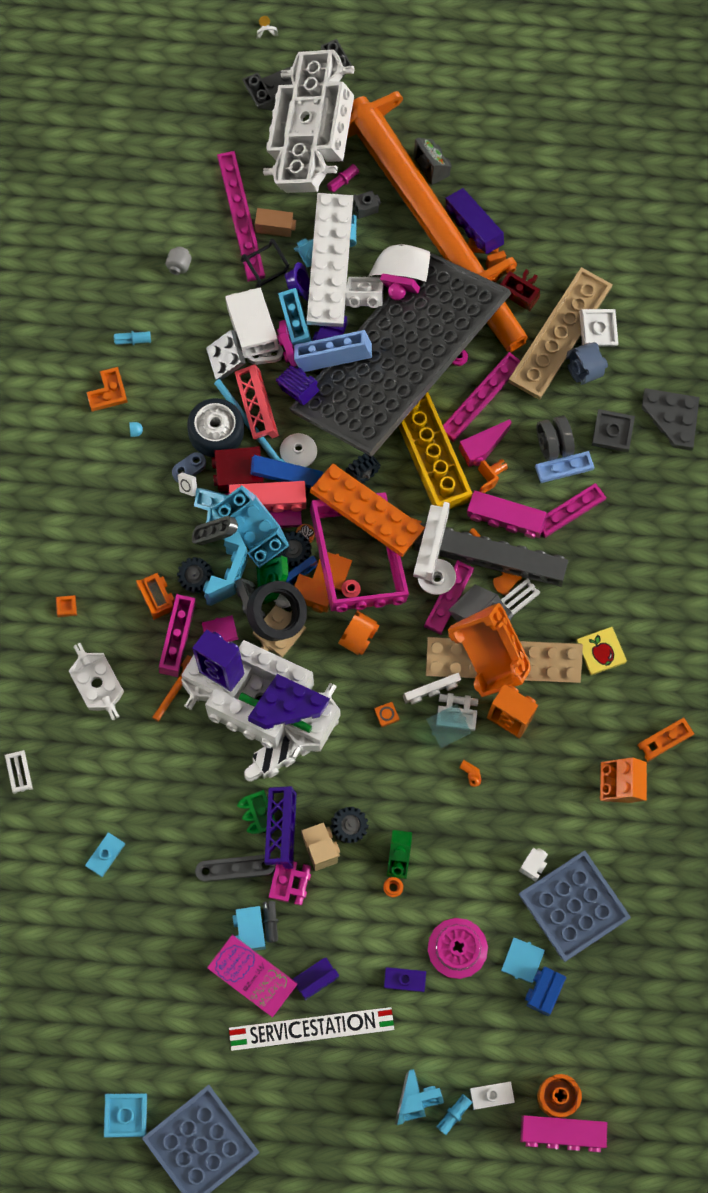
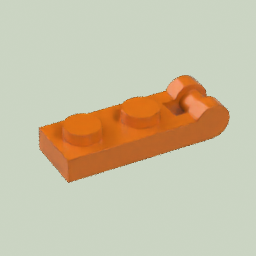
M682 718L643 740L637 746L640 750H643L646 755L645 759L649 762L692 737L694 732L685 718ZM652 743L657 748L654 751H652L649 747V745Z

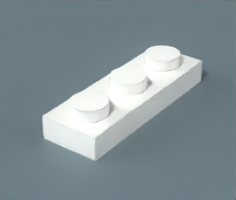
M456 673L404 693L403 699L405 704L411 702V705L422 701L424 696L429 695V698L440 694L442 689L446 688L449 691L458 687L457 684L461 681L460 675Z

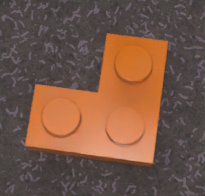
M118 367L100 371L104 388L86 392L92 412L128 403Z

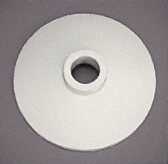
M301 433L292 434L283 440L280 446V456L286 463L308 467L317 456V446L308 435ZM300 446L302 449L298 451L295 447Z
M437 559L432 581L418 578L420 587L429 594H444L454 586L456 572L449 562ZM435 578H441L438 582L434 581Z

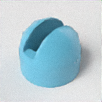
M129 422L130 436H140L143 431L142 425L138 422Z

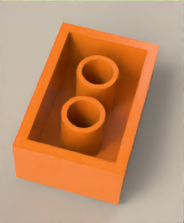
M504 684L492 702L487 719L520 739L532 721L538 704L530 696L525 697L521 695L514 686Z

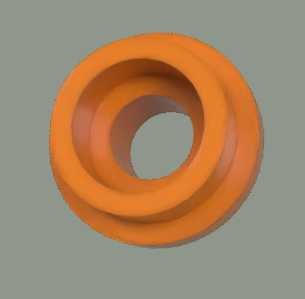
M396 877L388 878L384 882L383 890L389 897H398L403 892V883ZM390 885H396L397 890L391 891L389 888Z

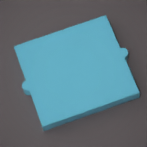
M513 938L501 971L515 976V979L519 978L533 983L545 950L531 945V942L526 943Z

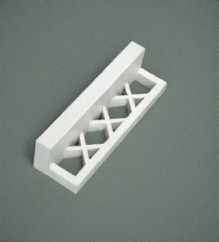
M444 502L443 507L430 506L413 577L429 581L433 579L449 515L450 503Z

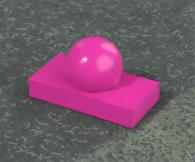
M384 273L380 277L382 283L388 288L389 297L395 301L404 298L406 291L419 293L420 286L414 279Z

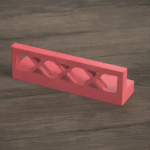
M254 364L235 371L253 439L255 440L269 435L272 439L278 437L279 434L260 369ZM250 372L251 378L248 383L242 382L241 375ZM249 388L255 390L252 400L246 397ZM254 405L260 408L257 417L251 415L250 412ZM258 422H262L266 430L256 433L255 427Z

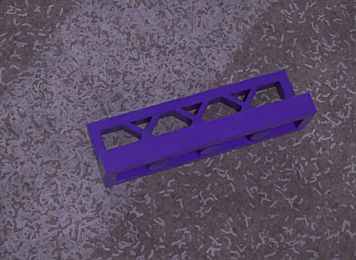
M292 786L270 787L268 791L265 864H282L285 869H293L297 793ZM274 793H284V798L277 804L274 801ZM279 809L283 813V817L276 823L273 820V814ZM278 828L282 832V836L275 842L271 837L272 833ZM276 847L281 850L280 858L270 859L271 852Z

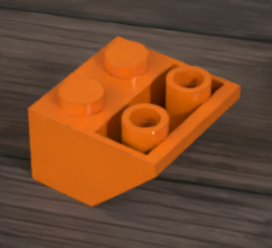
M633 757L601 762L600 801L623 803L647 801V762Z

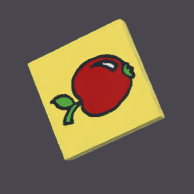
M613 627L576 640L577 643L583 644L582 657L590 676L627 662Z

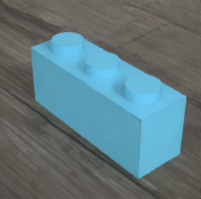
M293 288L278 293L293 346L312 341L297 289Z

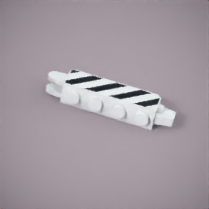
M286 735L278 749L264 746L254 753L253 764L244 771L245 780L252 782L261 776L264 779L267 777L272 778L279 773L278 769L284 765L288 767L296 761L293 757L290 758L288 756L293 748V743ZM300 750V752H299V754L297 755V757H298L299 755L305 756V755H307L310 751H308V750H303V751H301V750Z

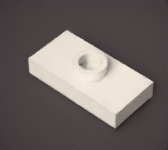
M511 1081L470 1088L473 1110L515 1103Z

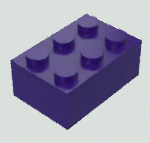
M206 629L192 647L199 673L231 692L245 674L239 647L233 642L228 643L223 640V637L217 632L212 633Z

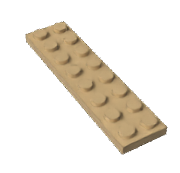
M581 267L514 370L508 383L540 400L565 362L567 352L574 348L581 337L579 311L581 309H598L613 284Z
M427 637L426 676L448 677L459 673L460 678L476 677L477 672L462 642L457 644L450 638ZM520 641L531 666L530 673L525 680L581 683L583 644Z

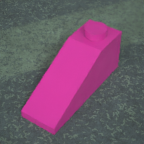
M510 419L460 441L459 450L468 467L473 465L479 466L482 460H486L510 430Z

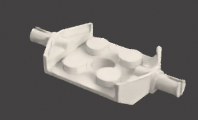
M78 643V647L74 645L73 647L78 654V659L70 668L69 673L88 709L93 711L106 710L112 720H115L113 713L116 718H119L115 704L120 700L124 690L104 653H86L81 643ZM95 679L102 680V685L98 688L92 686V682Z

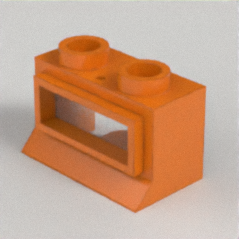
M155 573L142 580H136L138 589L141 591L146 605H148L153 620L172 612L175 599L172 593H167L165 588L168 585L163 576L159 577L158 573Z

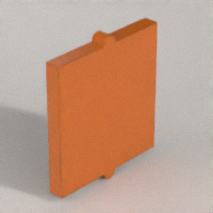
M327 552L335 589L342 591V585L346 580L352 560L341 557L339 554L335 555ZM319 559L313 579L325 583Z

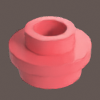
M347 580L343 583L342 594L346 598L357 597L360 594L361 587L357 581ZM353 586L355 589L353 591H349L348 587Z

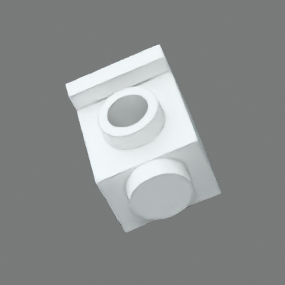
M533 848L519 872L536 882L540 876L537 872L542 873L547 865L544 860L548 854L540 848H537V850Z

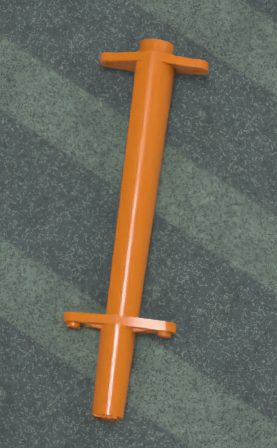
M395 91L373 102H369L367 97L364 96L354 99L347 138L358 135L443 258L495 283L509 271L515 272L517 262L513 257L507 258L497 265L484 270L384 118L387 113L403 101L399 91ZM504 302L488 320L487 324L506 351L511 353L526 344L528 336L506 302Z

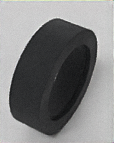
M274 581L254 590L249 597L246 613L251 628L258 636L269 641H280L295 636L302 629L307 617V606L303 595L295 586L283 581ZM270 593L283 595L289 601L292 608L291 621L282 630L271 628L262 616L261 607L263 600Z

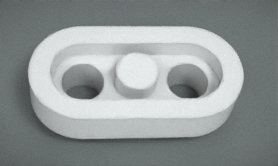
M278 344L279 350L259 354L258 358L253 356L247 357V360L255 365L278 362L283 357V348ZM275 352L277 355L272 356L271 353Z

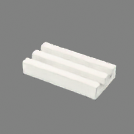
M527 578L502 598L501 601L509 609L530 591L533 592V594L511 610L514 615L537 597L540 591ZM525 586H528V588H527L526 590H524L521 594H519V595H518L516 598H514L511 602H509L507 605L505 604L510 598H512L515 594H517V593H518L520 590H522Z
M25 751L5 755L13 794L20 791L24 792L28 789L32 790L33 787ZM18 756L22 758L27 785L23 783ZM10 758H14L20 787H16Z

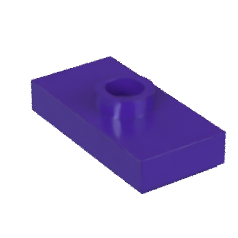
M385 968L384 989L425 992L426 971Z

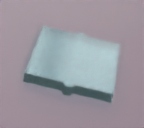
M458 704L427 718L433 731L431 734L435 736L440 748L471 733L465 721L466 717L462 715Z

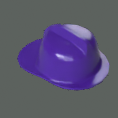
M297 262L294 265V269L285 274L286 283L289 290L296 288L299 296H303L308 302L310 278L305 266L301 262Z

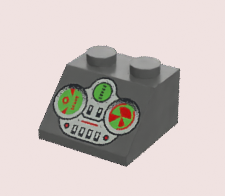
M415 139L413 158L431 185L450 176L452 165L449 159L445 158L442 154L441 147L438 144L436 145L433 139Z

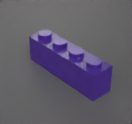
M464 188L445 198L447 214L449 216L452 215L456 224L462 227L466 235L475 241L478 249H482L485 254H488L504 245V232Z

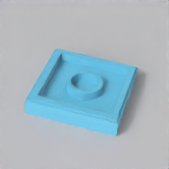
M105 1094L104 1137H144L147 1131V1094Z

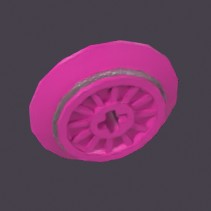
M453 918L445 920L435 927L429 937L428 954L430 961L438 972L449 978L462 979L470 977L481 969L487 959L488 945L486 937L476 924L467 919ZM455 943L463 945L461 953L458 950H453Z

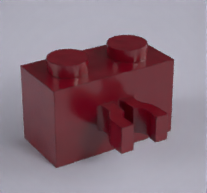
M526 269L524 271L523 278L509 271L500 285L510 289L511 295L508 299L531 311L540 298V289L532 285L536 282L538 276L534 274L533 278L526 281L529 270Z

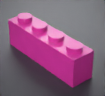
M475 490L467 509L468 517L475 522L484 521L495 528L501 526L511 533H524V536L531 539L535 537L540 538L547 516L545 511Z
M176 594L160 659V674L174 677L179 676L195 609V598Z
M524 1115L521 1119L520 1142L526 1143L525 1147H538V1144H546L548 1149H559V1145L567 1146V1150L580 1151V1147H588V1152H601V1149L607 1148V1122Z

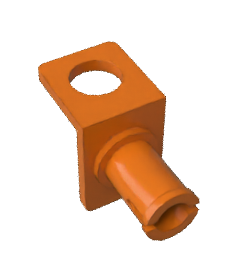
M500 459L492 466H489L485 460L481 461L478 470L488 482L481 486L479 492L486 493L496 486L499 480L497 475L508 469L507 463H504L503 459Z

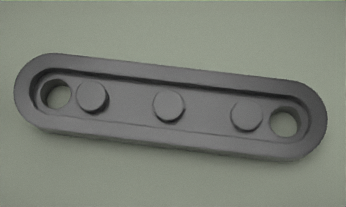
M224 516L196 526L192 534V542L197 545H205L232 536L238 529L236 518Z
M265 855L202 861L196 866L195 873L200 881L212 882L268 876L275 871L276 865H270L268 869H263L262 864L265 863ZM208 869L210 872L208 875H203L202 871Z

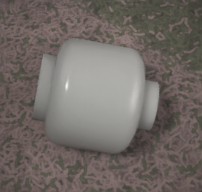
M176 247L169 251L165 265L170 273L174 275L184 274L188 271L192 257L186 248Z

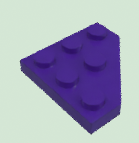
M277 674L248 716V721L266 730L278 724L284 723L288 725L312 717V719L319 718L329 704L330 698Z

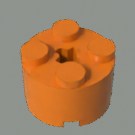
M357 610L338 644L356 655H363L370 643L367 639L373 638L380 625L377 624V621Z
M556 1074L542 1082L538 1089L537 1100L540 1109L546 1115L552 1118H565L572 1115L579 1108L582 1092L572 1077L565 1074ZM559 1091H561V1095L564 1096V1099L558 1101V1098L555 1097V1094H557Z

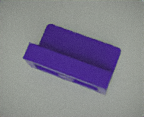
M323 958L294 977L293 980L298 984L296 987L304 1000H307L338 979L339 974L336 969H333L328 959Z

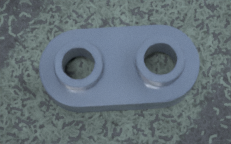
M195 452L176 464L172 469L173 479L178 482L179 470H184L185 474L196 476L206 467L204 455ZM195 459L200 460L198 463L193 462Z

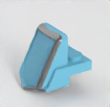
M414 1069L409 1070L405 1076L395 1125L425 1117L424 1108L444 1103L440 1088L436 1089L435 1086L424 1088V1092L420 1093Z

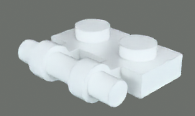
M448 693L447 695L440 694L439 702H446V706H438L436 726L475 731L477 710H470V706H478V699L471 698L468 695H465V697L453 696V693ZM452 704H462L464 708H454Z

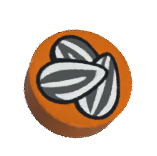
M302 524L296 530V533L299 532L304 535L310 543L315 538L314 528L309 524Z

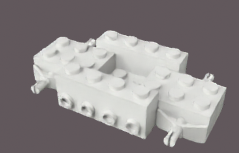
M335 50L298 52L290 70H281V77H291L292 85H278V91L275 95V108L272 111V124L269 128V141L266 145L267 152L276 160V163L273 165V168H264L263 174L264 176L273 175L275 184L286 193L318 192L319 185L326 174L337 173L336 170H338L336 165L327 166L324 159L326 162L343 161L354 95L344 82L339 81L344 74H354L355 70L354 66L344 67ZM306 115H310L308 120L303 121Z
M243 640L239 650L245 674L230 692L199 673L196 659L193 655L181 675L183 687L190 694V698L184 706L192 710L196 701H207L205 706L211 721L217 724L220 722L233 732L239 731L250 740L256 739L267 748L273 747L278 749L286 735L293 743V748L288 756L290 758L293 757L294 760H296L300 750L321 751L341 716L339 707L331 697L336 686L329 683L325 692L320 693L330 698L329 704L322 715L314 719L312 717L301 719V721L312 725L310 733L291 724L285 725L284 723L274 725L273 728L265 730L248 721V716L254 709V706L239 700L240 694L245 693L256 699L264 694L277 674L312 690L314 686L313 672Z

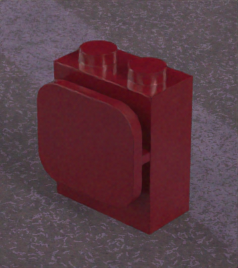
M260 446L215 450V457H212V468L216 469L217 475H213L214 486H218L219 492L229 493V485L264 483L263 477L251 475L252 457L254 455L261 456Z

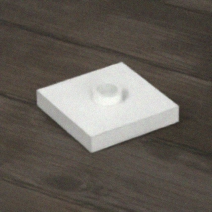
M581 309L579 311L582 345L596 342L599 347L618 345L615 309Z

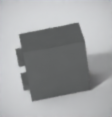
M475 584L449 609V612L455 621L459 622L497 603H500L504 610H506V607L498 594Z

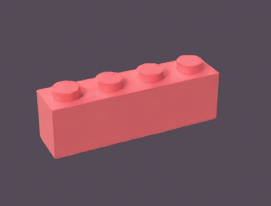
M305 481L229 485V494L242 485L256 495L268 511L279 513L284 510L298 512L306 509Z

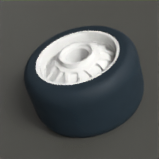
M219 398L204 400L192 409L188 417L187 429L190 442L198 452L205 456L215 457V450L236 449L243 440L244 423L242 415L238 408L227 400Z

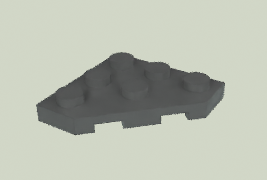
M645 388L642 400L644 412L649 414L654 420L653 423L661 433L667 436L674 448L693 450L700 397Z

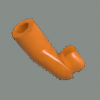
M463 760L459 768L468 773L469 784L472 787L479 786L481 784L479 768Z

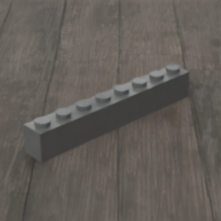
M445 527L438 555L562 587L568 565V559L561 555L552 556L541 550L532 551L528 550L525 546L518 545L516 547L509 545L505 541L496 542L485 536L476 537L472 536L469 532H456L449 527ZM424 531L415 541L414 550H420Z

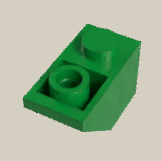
M392 830L387 876L407 879L412 832Z

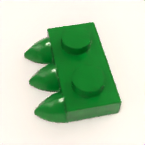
M262 790L245 796L237 805V807L242 809L250 808L244 813L242 820L254 821L247 829V832L260 835L266 832L268 799L265 791Z

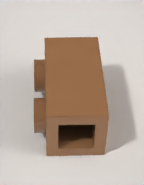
M257 208L255 233L291 237L292 231L296 229V220H293V212Z

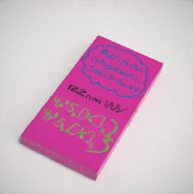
M233 934L207 967L271 1017L276 1014L298 985L293 979Z

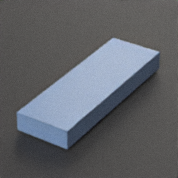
M587 451L536 464L535 469L540 483L592 471L594 470V465L590 453Z

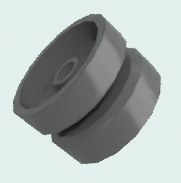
M564 415L554 417L552 423L548 419L537 422L538 442L546 461L558 459L559 453L562 457L574 455V438L570 424Z

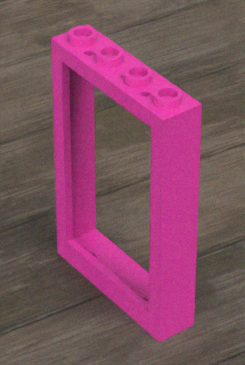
M386 492L376 493L383 499L388 501ZM312 500L310 513L331 611L345 612L348 609L363 610L366 607L374 606L380 608L388 604L401 605L405 603L409 592L401 557L387 546L386 550L396 592L337 599L320 518L343 515L321 500Z

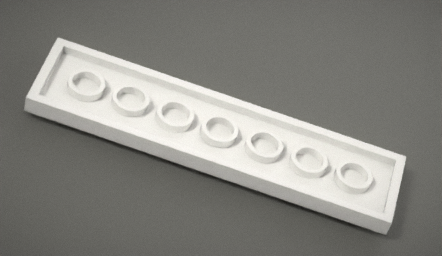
M317 193L307 325L343 327L353 195Z

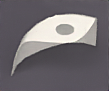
M405 244L387 247L378 256L368 277L384 273L415 278L426 282L430 251Z

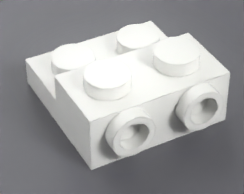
M348 277L345 291L346 306L353 308L360 306L376 308L382 306L384 284L380 277Z

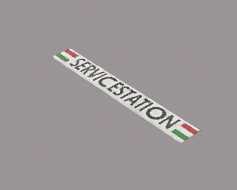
M392 1007L231 1027L229 1028L231 1051L394 1030Z

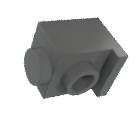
M369 191L357 196L356 194L353 195V208L358 219L378 213L379 205H381L378 194L374 195L373 191Z

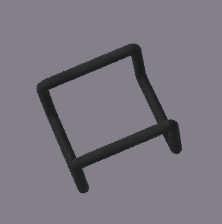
M273 238L270 239L268 245L248 256L243 254L241 257V262L246 261L257 279V288L286 273L289 268V263ZM273 244L286 266L284 270L261 282L249 259L270 248Z

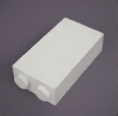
M261 287L225 296L227 310L244 358L279 350L278 338Z

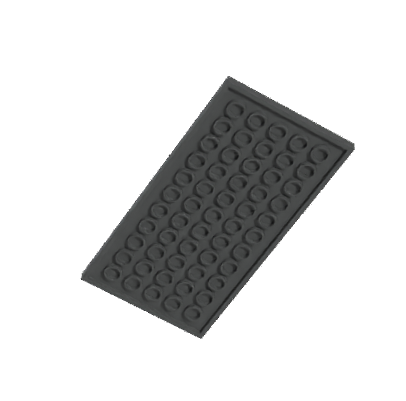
M430 253L426 282L410 278L414 279L420 286L419 293L406 291L404 298L396 301L388 295L383 301V305L378 306L357 330L366 331L372 343V358L324 368L315 379L318 382L319 392L304 406L295 401L289 408L290 411L372 457L511 295L510 289Z

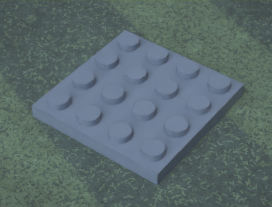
M585 850L518 894L563 962H566L631 918Z
M210 1085L206 1086L142 1137L181 1193H211L260 1153Z

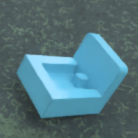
M304 238L297 242L298 246L294 250L299 252L306 267H310L312 263L313 239L307 240V238Z

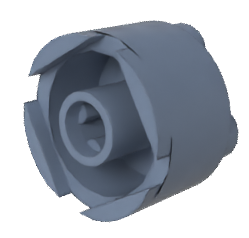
M596 342L586 343L571 349L566 355V360L570 359V364L567 365L569 372L576 382H581L580 385L603 377L605 368L608 367L607 360L604 357L602 358Z

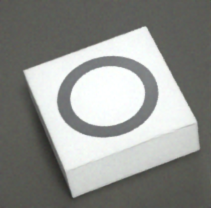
M183 472L178 475L180 492L195 496L197 488L196 477Z

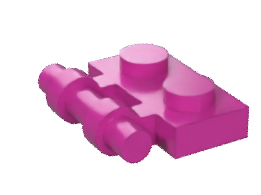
M293 861V869H285L282 864H276L269 899L288 903L290 895L296 896L294 904L302 906L303 899L307 895V882L311 878V874H309L311 866L303 864L302 871H297V862ZM294 877L300 879L298 889L292 888Z

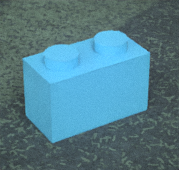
M260 906L236 909V915H233L234 928L238 927L239 935H236V937L254 951L266 949Z

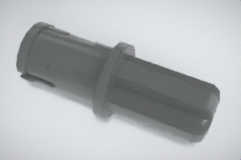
M267 901L263 902V924H265L266 941L268 943L278 941L277 923L279 920L276 919L275 901H269V904H267Z

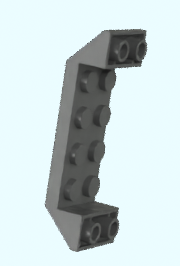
M337 39L321 45V50H335L344 67L352 66ZM279 71L261 78L257 72L243 78L242 81L258 109L273 111L278 85H292L291 77L282 78V72Z

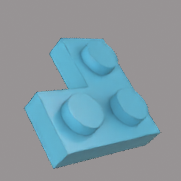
M196 488L194 507L208 510L206 523L219 519L211 508L228 495L204 488Z

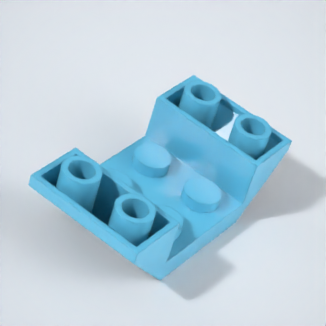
M242 485L211 508L218 518L224 516L236 518L238 523L237 530L244 544L249 549L247 554L258 568L289 546L277 521L258 497Z
M238 530L232 536L223 539L225 540L226 553L232 555L231 562L233 563L231 568H227L224 579L211 575L210 580H206L204 584V597L209 606L235 595L237 588L235 581L242 578L248 557L247 548Z

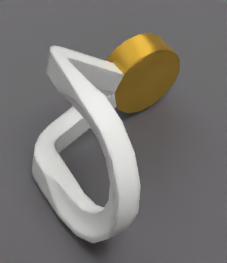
M260 17L259 25L262 28L257 30L256 39L261 38L264 30H268L273 36H278L277 28L269 26V17Z

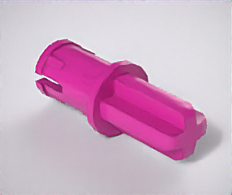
M351 164L345 171L339 172L338 176L327 184L328 190L334 193L344 184L347 185L350 179L359 174L357 166Z

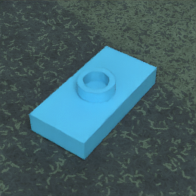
M108 832L85 866L103 877L125 846V843Z

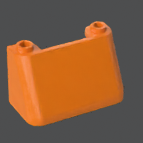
M500 603L491 605L449 627L450 639L457 644L462 642L477 672L474 688L481 697L500 692L504 684L516 687L524 683L531 670L530 662Z

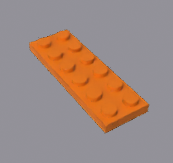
M333 463L310 489L311 494L401 557L406 554L425 529L421 524Z

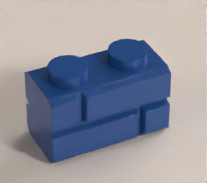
M543 967L541 971L537 970L533 979L536 982L534 989L529 988L525 1000L528 1001L526 1006L549 1016L566 980V976L547 967Z

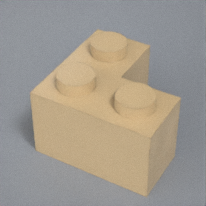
M323 822L301 830L302 838L315 871L338 863L340 849L337 842H333L331 839L333 835L330 827H325Z

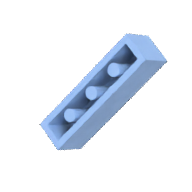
M365 330L294 345V360L304 372L372 358V343Z

